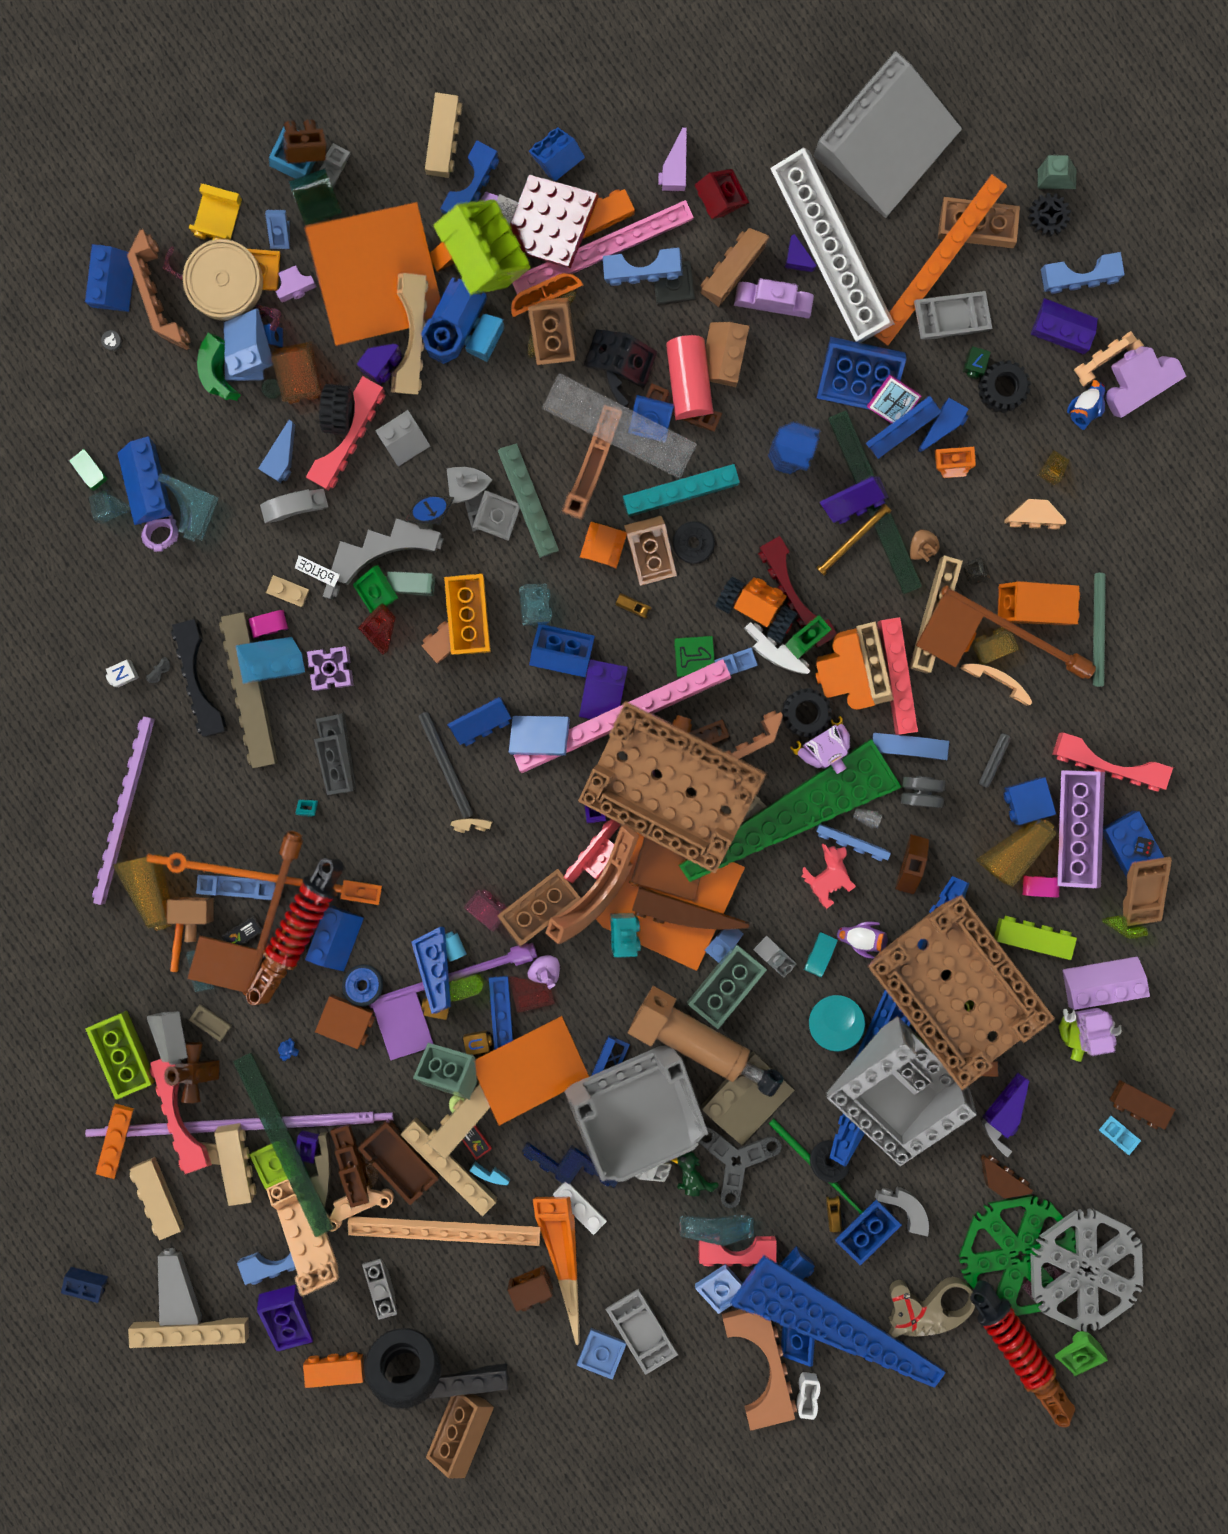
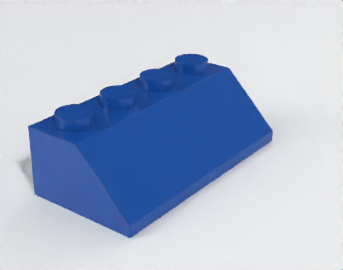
M149 436L130 441L117 454L134 525L171 516L172 511L155 443Z

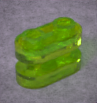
M472 974L450 981V1000L459 1001L479 994L484 986L483 978L479 974Z

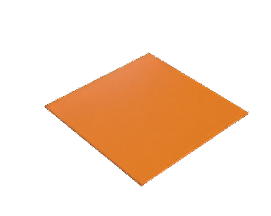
M417 202L305 227L335 345L409 328L407 312L397 295L398 274L401 273L426 276V281H428V290L425 293L427 308L426 312H424L423 320H425L426 324L428 319L432 318L441 299Z
M639 834L640 836L630 859V862L633 864L619 892L596 920L603 928L611 931L610 914L634 913L635 915V911H632L639 887L724 914L745 867L732 862L725 867L717 869L716 873L711 872L700 877L694 900L643 885L634 887L630 885L629 881L632 880L644 836ZM635 915L640 922V932H636L642 946L689 968L698 970L705 955V949L709 946L716 929L687 927L666 921L664 924L653 921V917L646 915V918Z

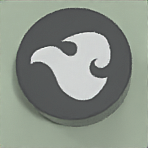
M109 330L102 335L101 342L107 350L115 351L120 348L122 338L117 332Z

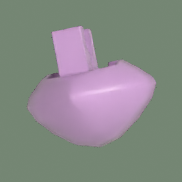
M551 955L537 958L528 970V978L534 982L547 983V987L551 989L556 985L559 978V961Z

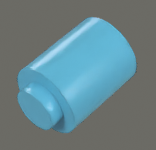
M451 931L445 934L449 962L467 954L458 933L454 934Z

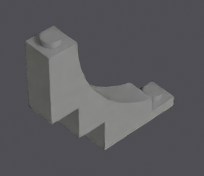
M396 519L390 537L368 530L363 548L340 541L331 571L339 574V578L335 587L326 584L323 597L333 600V597H337L340 590L338 582L349 585L362 568L385 554L408 549L427 550L436 553L437 549H441L444 538H441L442 534Z

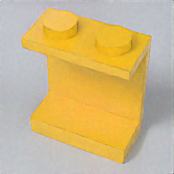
M201 183L199 190L202 194L201 203L195 224L190 225L189 229L194 233L195 237L200 239L209 237L212 240H231L242 198L238 193Z

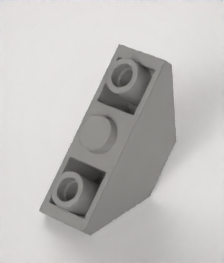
M382 1259L363 1263V1270L378 1320L397 1315L395 1293L389 1271Z

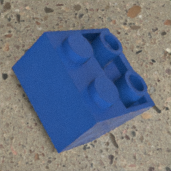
M559 127L550 131L548 136L535 143L533 148L528 151L544 172L554 181L558 180L585 158L575 139Z

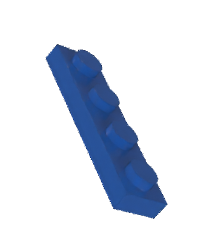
M508 976L489 977L494 1050L513 1041Z

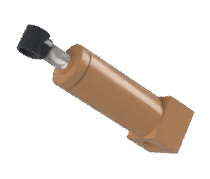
M652 986L637 1011L628 1034L649 1046H652L657 1039L731 1082L742 1074L756 1082L761 1093L770 1097L774 1096L784 1081L783 1076L774 1069L762 1070L749 1063L747 1059L750 1053L749 1049L674 1008L676 998Z

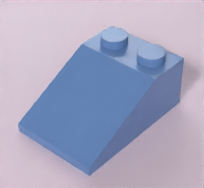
M258 309L225 321V360L230 376L244 378L274 365Z

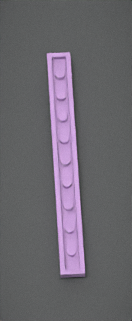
M143 716V720H140L138 723V738H135L133 742V757L129 758L127 765L129 772L123 779L122 786H124L123 794H120L118 798V812H115L112 823H114L113 831H110L108 835V850L106 849L103 853L102 860L104 864L103 868H100L98 872V887L94 888L92 894L94 898L93 903L102 905L106 903L155 721L154 718Z

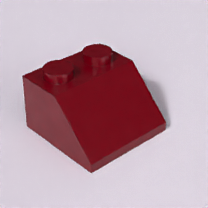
M733 169L710 172L695 184L698 195L702 199L711 219L721 218L750 203Z

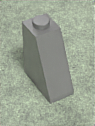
M161 1012L147 1016L162 1062H169L170 1065L181 1063V1059L188 1058L180 1013Z

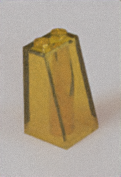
M1047 820L1031 821L976 859V862L1005 885L1014 887L1057 832L1053 830L1054 826Z
M147 857L113 864L115 871L147 928L154 927L156 931L170 927L171 924H167V900L170 899L163 864L146 862Z

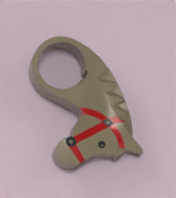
M958 1277L946 1278L934 1288L924 1301H919L916 1296L910 1294L908 1286L903 1280L892 1282L889 1288L893 1301V1310L889 1317L892 1327L888 1334L894 1338L902 1334L907 1336H928L956 1328L972 1314L975 1305L970 1300L972 1290L969 1284ZM960 1287L968 1292L969 1297L966 1305L957 1311H945V1308L941 1305L942 1295L950 1288Z

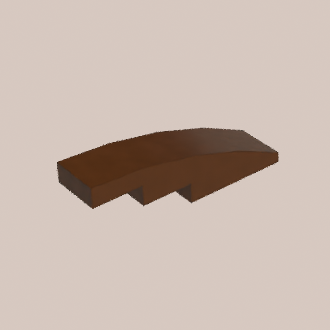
M347 1124L333 1128L330 1132L336 1147L334 1152L340 1167L339 1175L350 1208L369 1203L366 1181L351 1126Z

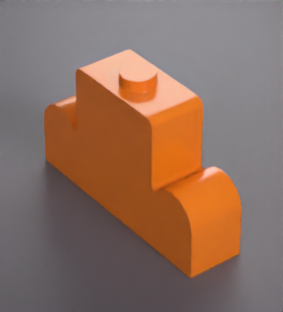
M857 628L837 633L833 639L835 653L817 657V683L822 684L826 698L847 693V703L853 709L875 706Z

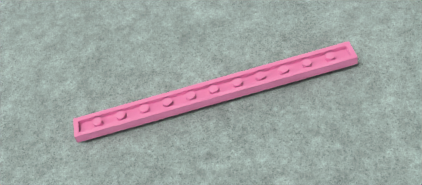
M722 659L636 698L629 703L650 714H654L730 679L731 675ZM623 705L569 729L566 753L610 734ZM514 754L521 773L561 756Z

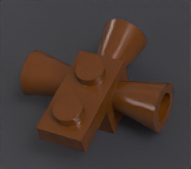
M185 1042L188 1058H186V1061L175 1064V1067H168L165 1070L164 1078L170 1086L185 1083L181 1102L198 1103L201 1102L198 1083L219 1079L220 1060L199 1062L203 1043Z

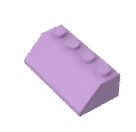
M1138 956L1062 969L1068 1005L1074 1010L1150 997L1147 977Z

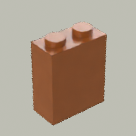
M331 994L315 1032L359 1049L360 1045H365L368 1035L365 1033L368 1027H372L376 1017L373 1016L374 1011L365 1007L355 1006L349 1001Z

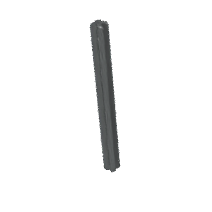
M424 712L419 715L421 724L463 818H469L473 816L471 807L428 712Z

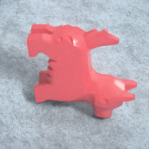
M822 844L827 869L814 877L803 867L801 877L805 878L804 881L810 884L812 892L827 909L834 904L829 898V892H836L842 886L850 892L856 886L850 881L843 863L844 858L847 856L846 848L827 847Z

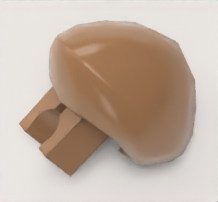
M920 529L916 531L910 545V558L913 560L924 559L928 562L930 560L929 557H932L939 551L940 546L937 537L928 530Z

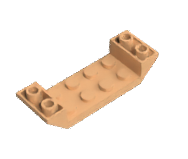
M302 1173L267 1188L271 1205L278 1212L298 1276L295 1279L301 1296L338 1280V1264L322 1217L318 1213L315 1197Z

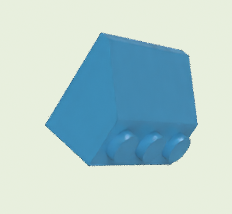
M292 637L236 645L243 684L294 676L305 672L302 653Z

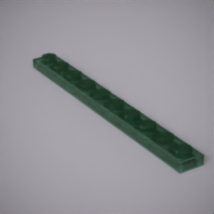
M845 410L829 417L828 421L855 484L874 476L847 411ZM873 505L867 508L870 518L881 506L874 508ZM886 513L874 525V528L904 595L922 587L892 515L891 513Z
M249 1053L233 1061L315 1238L333 1229L334 1226L253 1054Z

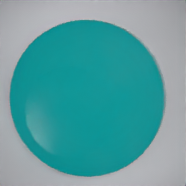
M833 995L820 1000L814 1006L809 1017V1029L812 1037L821 1047L833 1052H842L851 1049L861 1040L865 1030V1018L862 1010L853 1000L845 996Z

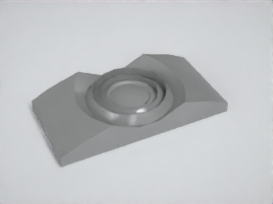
M986 291L914 301L921 339H939L992 329Z
M639 1289L606 1308L607 1313L645 1375L678 1356L669 1336Z

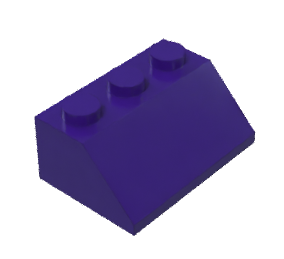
M1044 298L1030 335L1085 354L1090 350L1096 334L1098 318Z
M872 476L820 503L833 523L839 522V524H843L850 520L849 516L854 514L860 516L868 512L867 508L874 505V508L885 504L884 500L889 497L880 477Z

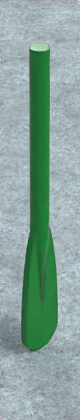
M773 1118L768 1124L810 1165V1154ZM837 1182L829 1183L860 1214L864 1212Z

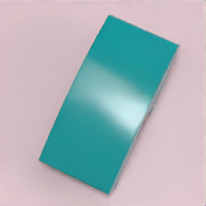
M820 932L813 950L807 959L804 970L822 977L838 940Z

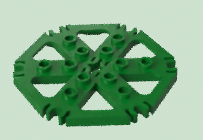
M1026 1195L988 1202L992 1210L987 1205H984V1208L987 1210L986 1214L981 1215L978 1211L976 1212L980 1221L973 1215L959 1254V1258H961L959 1259L960 1264L967 1263V1267L961 1269V1272L966 1274L962 1276L973 1289L978 1282L977 1276L979 1274L1004 1270L996 1294L1000 1299H1007L1010 1302L1017 1316L1041 1312L1038 1307L1043 1301L1038 1304L1018 1306L1016 1299L1024 1276L1031 1282V1261L1027 1260H1031L1030 1253L1037 1255L1032 1251V1248H1041V1244L1036 1240L1039 1237L1044 1220L1047 1217H1053L1058 1223L1063 1219L1062 1215L1050 1201L1048 1204V1201L1043 1199L1042 1204L1038 1205V1197L1035 1195L1034 1197ZM1023 1206L1026 1210L1016 1236L1002 1220L1000 1212L1003 1209ZM1069 1227L1065 1230V1236L1055 1239V1243L1076 1253V1248H1074L1076 1238H1074L1075 1231L1073 1228ZM979 1229L987 1230L1001 1247V1249L973 1253L971 1250ZM1019 1251H1022L1023 1254H1026L1022 1257L1023 1260H1019V1258L1016 1257L1017 1255H1019ZM1041 1267V1281L1044 1288L1054 1280Z

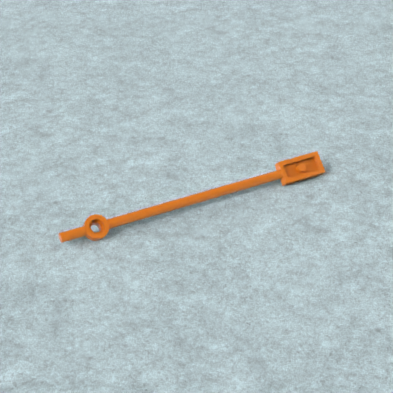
M173 853L169 857L148 854L146 861L167 865L168 869L174 873H179L188 868L270 882H277L278 875L188 861L181 853ZM175 859H179L181 861V864L179 866L174 865L173 862ZM287 876L285 884L301 886L303 879ZM344 879L343 885L335 884L333 888L336 892L341 893L340 899L379 905L382 885Z

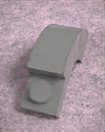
M308 489L276 497L262 503L260 507L264 522L271 523L297 514L328 508L324 489L311 491Z
M896 1187L895 1194L893 1190L882 1188V1191L876 1190V1200L899 1206L906 1211L908 1216L907 1229L909 1232L928 1236L929 1221L927 1214L913 1194L900 1187Z

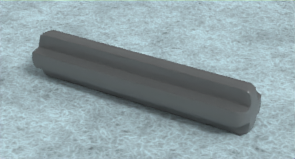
M1000 735L979 781L981 786L987 788L990 786L1011 740L1009 735Z

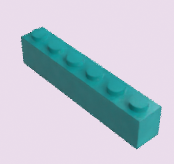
M735 464L624 495L623 502L628 517L735 487L740 482Z

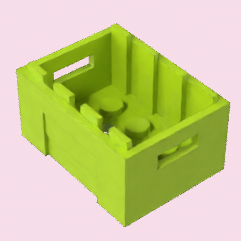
M495 199L457 204L433 225L458 268L470 295L505 289L531 269L527 257L522 252L515 235H513L511 227L506 218H504L502 210Z

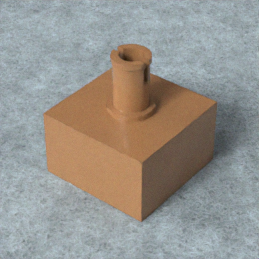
M175 897L167 900V924H185L184 942L197 941V924H207L214 921V898Z

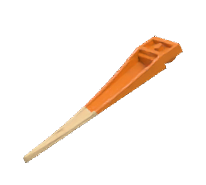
M536 1197L533 1199L535 1219L538 1226L541 1227L540 1231L555 1269L575 1344L579 1345L580 1328L574 1214H572L570 1197Z

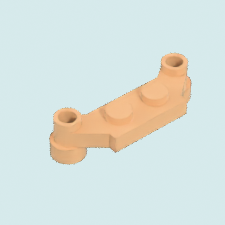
M1130 331L1121 338L1122 340L1116 339L1108 345L1109 348L1104 352L1100 350L1092 356L1093 359L1085 365L1083 363L1075 368L1074 371L1080 378L1079 382L1082 386L1085 387L1088 385V382L1091 383L1096 379L1092 371L1125 349L1131 351L1144 346L1140 339L1137 340Z
M367 1186L369 1203L350 1208L347 1196L334 1201L333 1205L335 1208L326 1221L327 1229L331 1232L336 1231L344 1219L375 1205H379L382 1208L388 1207L394 1200L393 1191L390 1189L377 1191Z

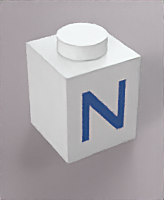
M131 660L122 661L106 669L108 673L106 678L109 684L114 687L123 686L139 678Z

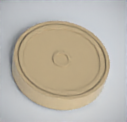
M217 239L200 245L189 256L183 271V286L188 299L200 312L210 318L226 321L253 309L262 293L263 275L259 263L244 246L231 240Z

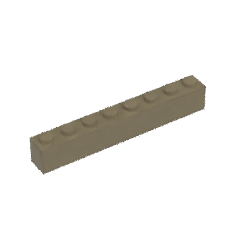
M242 612L223 616L219 626L221 633H224L226 641H223L225 652L229 654V660H227L229 671L233 673V678L231 679L232 688L237 692L235 703L237 709L240 708L241 712L239 722L241 728L244 727L245 731L243 742L245 746H248L249 754H247L248 764L252 765V768L278 764L261 681L245 684L242 681L236 645L253 643L247 613Z

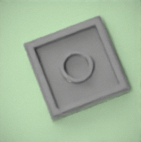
M484 491L473 528L509 541L520 506L517 502L489 491Z

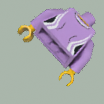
M838 717L839 723H834L831 720L832 727L803 746L799 741H796L799 747L793 749L791 746L790 748L793 753L816 768L822 767L824 769L831 765L836 774L845 770L846 766L841 758L848 754L850 735L843 725L842 717Z

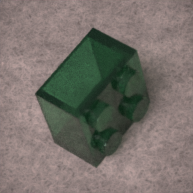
M326 169L289 181L305 226L342 213Z

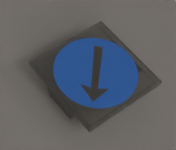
M419 495L405 522L416 523L420 529L432 530L433 524H441L454 497Z

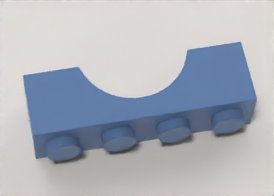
M680 248L660 250L656 260L646 267L630 265L622 254L603 256L604 279L611 286L621 285V282L628 281L630 284L640 283V280L647 279L649 282L659 281V278L666 277L668 280L678 279V276H683Z
M1121 252L1102 255L1097 259L1094 270L1086 274L1073 272L1066 266L1065 262L1046 264L1041 268L1044 291H1050L1051 294L1062 292V289L1069 288L1070 291L1078 290L1083 285H1088L1089 288L1096 287L1101 282L1114 284L1119 282V279L1125 275Z
M257 1252L241 1258L237 1263L245 1285L249 1283L255 1285L262 1282V1279L265 1277L274 1278L279 1276L280 1272L284 1270L290 1272L296 1269L291 1252L286 1258L279 1261L268 1260Z

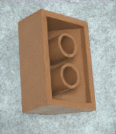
M569 297L549 299L528 306L537 365L575 361L577 353Z
M733 322L710 323L705 346L710 382L733 387L737 386L749 326Z

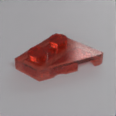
M383 603L358 627L382 655L389 650L396 618Z
M509 976L517 1013L555 1004L552 990L547 987L546 983Z

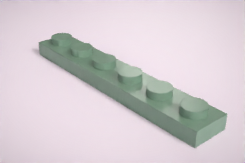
M517 443L500 448L498 450L500 459L539 557L558 552V546Z

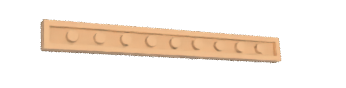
M369 1217L348 1218V1235L540 1246L541 1227Z

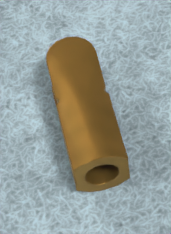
M620 593L615 604L647 619L646 614L648 610H651L650 606ZM636 604L642 606L639 612L634 610Z
M836 1196V1198L826 1197L830 1232H840L843 1229L839 1196ZM837 1205V1210L831 1211L830 1206Z

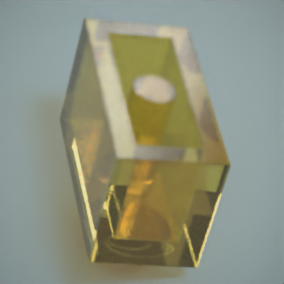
M1001 627L992 631L994 635L988 638L986 634L976 638V643L971 645L980 665L987 664L1019 650L1013 633Z

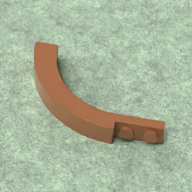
M606 405L603 406L585 460L574 487L568 495L563 509L564 513L578 518L584 516L604 466L622 411Z
M623 825L620 827L608 862L590 890L572 907L550 919L546 934L557 944L574 937L590 925L605 910L621 889L633 864L630 862V859L640 836L629 826Z

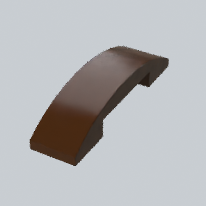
M651 383L646 395L647 398L673 404L672 393L669 390ZM713 410L714 414L681 420L715 432L722 413Z

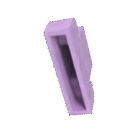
M759 279L758 285L749 282L738 283L734 306L810 318L814 295L808 292H797L798 285Z
M1141 346L1136 350L1128 351L1122 359L1112 364L1111 368L1120 387H1113L1107 391L1106 402L1112 414L1122 418L1185 378L1186 374L1178 359L1161 356L1157 359L1152 348Z

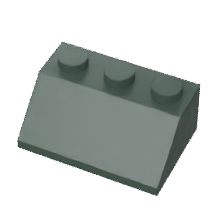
M428 1043L413 1079L425 1086L470 1100L477 1083L475 1057Z

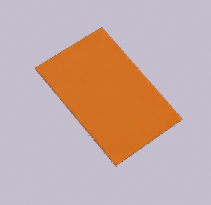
M562 1016L475 1059L477 1079L498 1125L563 1093L570 1085L589 1077Z

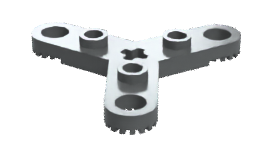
M706 1126L707 1131L712 1134V1138L709 1141L701 1139L699 1143L725 1164L721 1202L727 1208H734L740 1202L745 1168L778 1155L782 1148L781 1142L775 1136H768L743 1147L736 1148L714 1129ZM774 1141L777 1143V1148L774 1151H769L766 1148L767 1143ZM740 1156L739 1160L741 1163L732 1164V1157ZM728 1193H732L736 1196L734 1202L728 1203L725 1200V1196Z

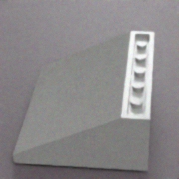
M895 51L821 137L813 156L882 216L887 218L960 133L962 128L912 65Z
M898 1016L880 1029L826 1093L827 1098L899 1166H902L977 1115L969 1086L961 1090L929 1046Z

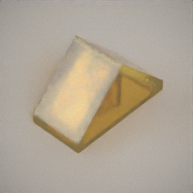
M1053 450L1038 476L1052 485L1057 484L1061 481L1069 460Z

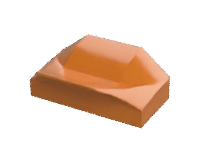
M974 447L936 449V470L941 472L943 478L966 476L969 470L976 466Z

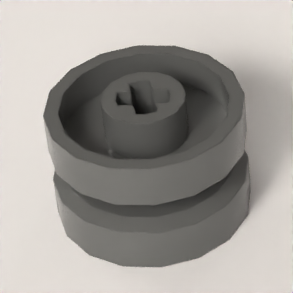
M916 776V778L903 777L902 787L914 789V793L904 792L901 795V804L943 808L944 797L932 795L933 791H945L946 781Z

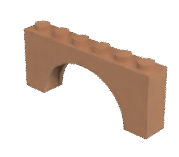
M742 1309L723 1313L722 1318L727 1338L742 1337L754 1342L765 1353L770 1365V1376L765 1391L756 1401L745 1406L750 1431L795 1420L794 1412H797L795 1401L790 1400L789 1394L792 1393L790 1381L786 1382L785 1375H788L785 1363L781 1364L780 1357L783 1356L781 1345L776 1344L775 1338H779L776 1326L772 1327L771 1320H766L760 1315L752 1314Z

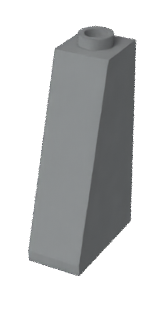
M175 1248L164 1249V1252L158 1255L159 1326L198 1325L202 1320V1315L181 1251H175Z

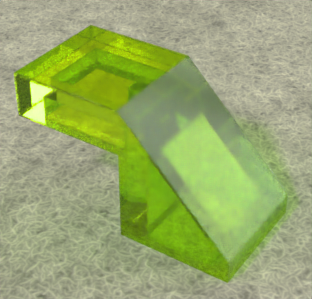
M1118 915L1102 919L1104 924L1125 938L1133 939L1148 936L1146 927L1141 926L1128 929L1125 916Z

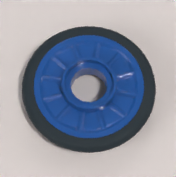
M364 964L351 968L346 973L342 983L345 998L351 1004L360 1007L374 1003L381 995L383 989V980L378 970ZM365 980L367 988L360 991L358 984L360 981Z

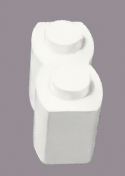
M802 1372L799 1377L800 1392L796 1399V1406L800 1418L814 1420L818 1412L816 1400L820 1394V1384L815 1373Z

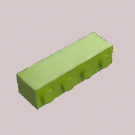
M1005 916L1004 919H998L994 939L997 942L1072 960L1077 940L1076 937L1071 936L1072 932L1060 930V933L1053 932L1052 927L1042 925L1041 928L1034 927L1035 923L1023 920V924L1018 923L1016 918Z

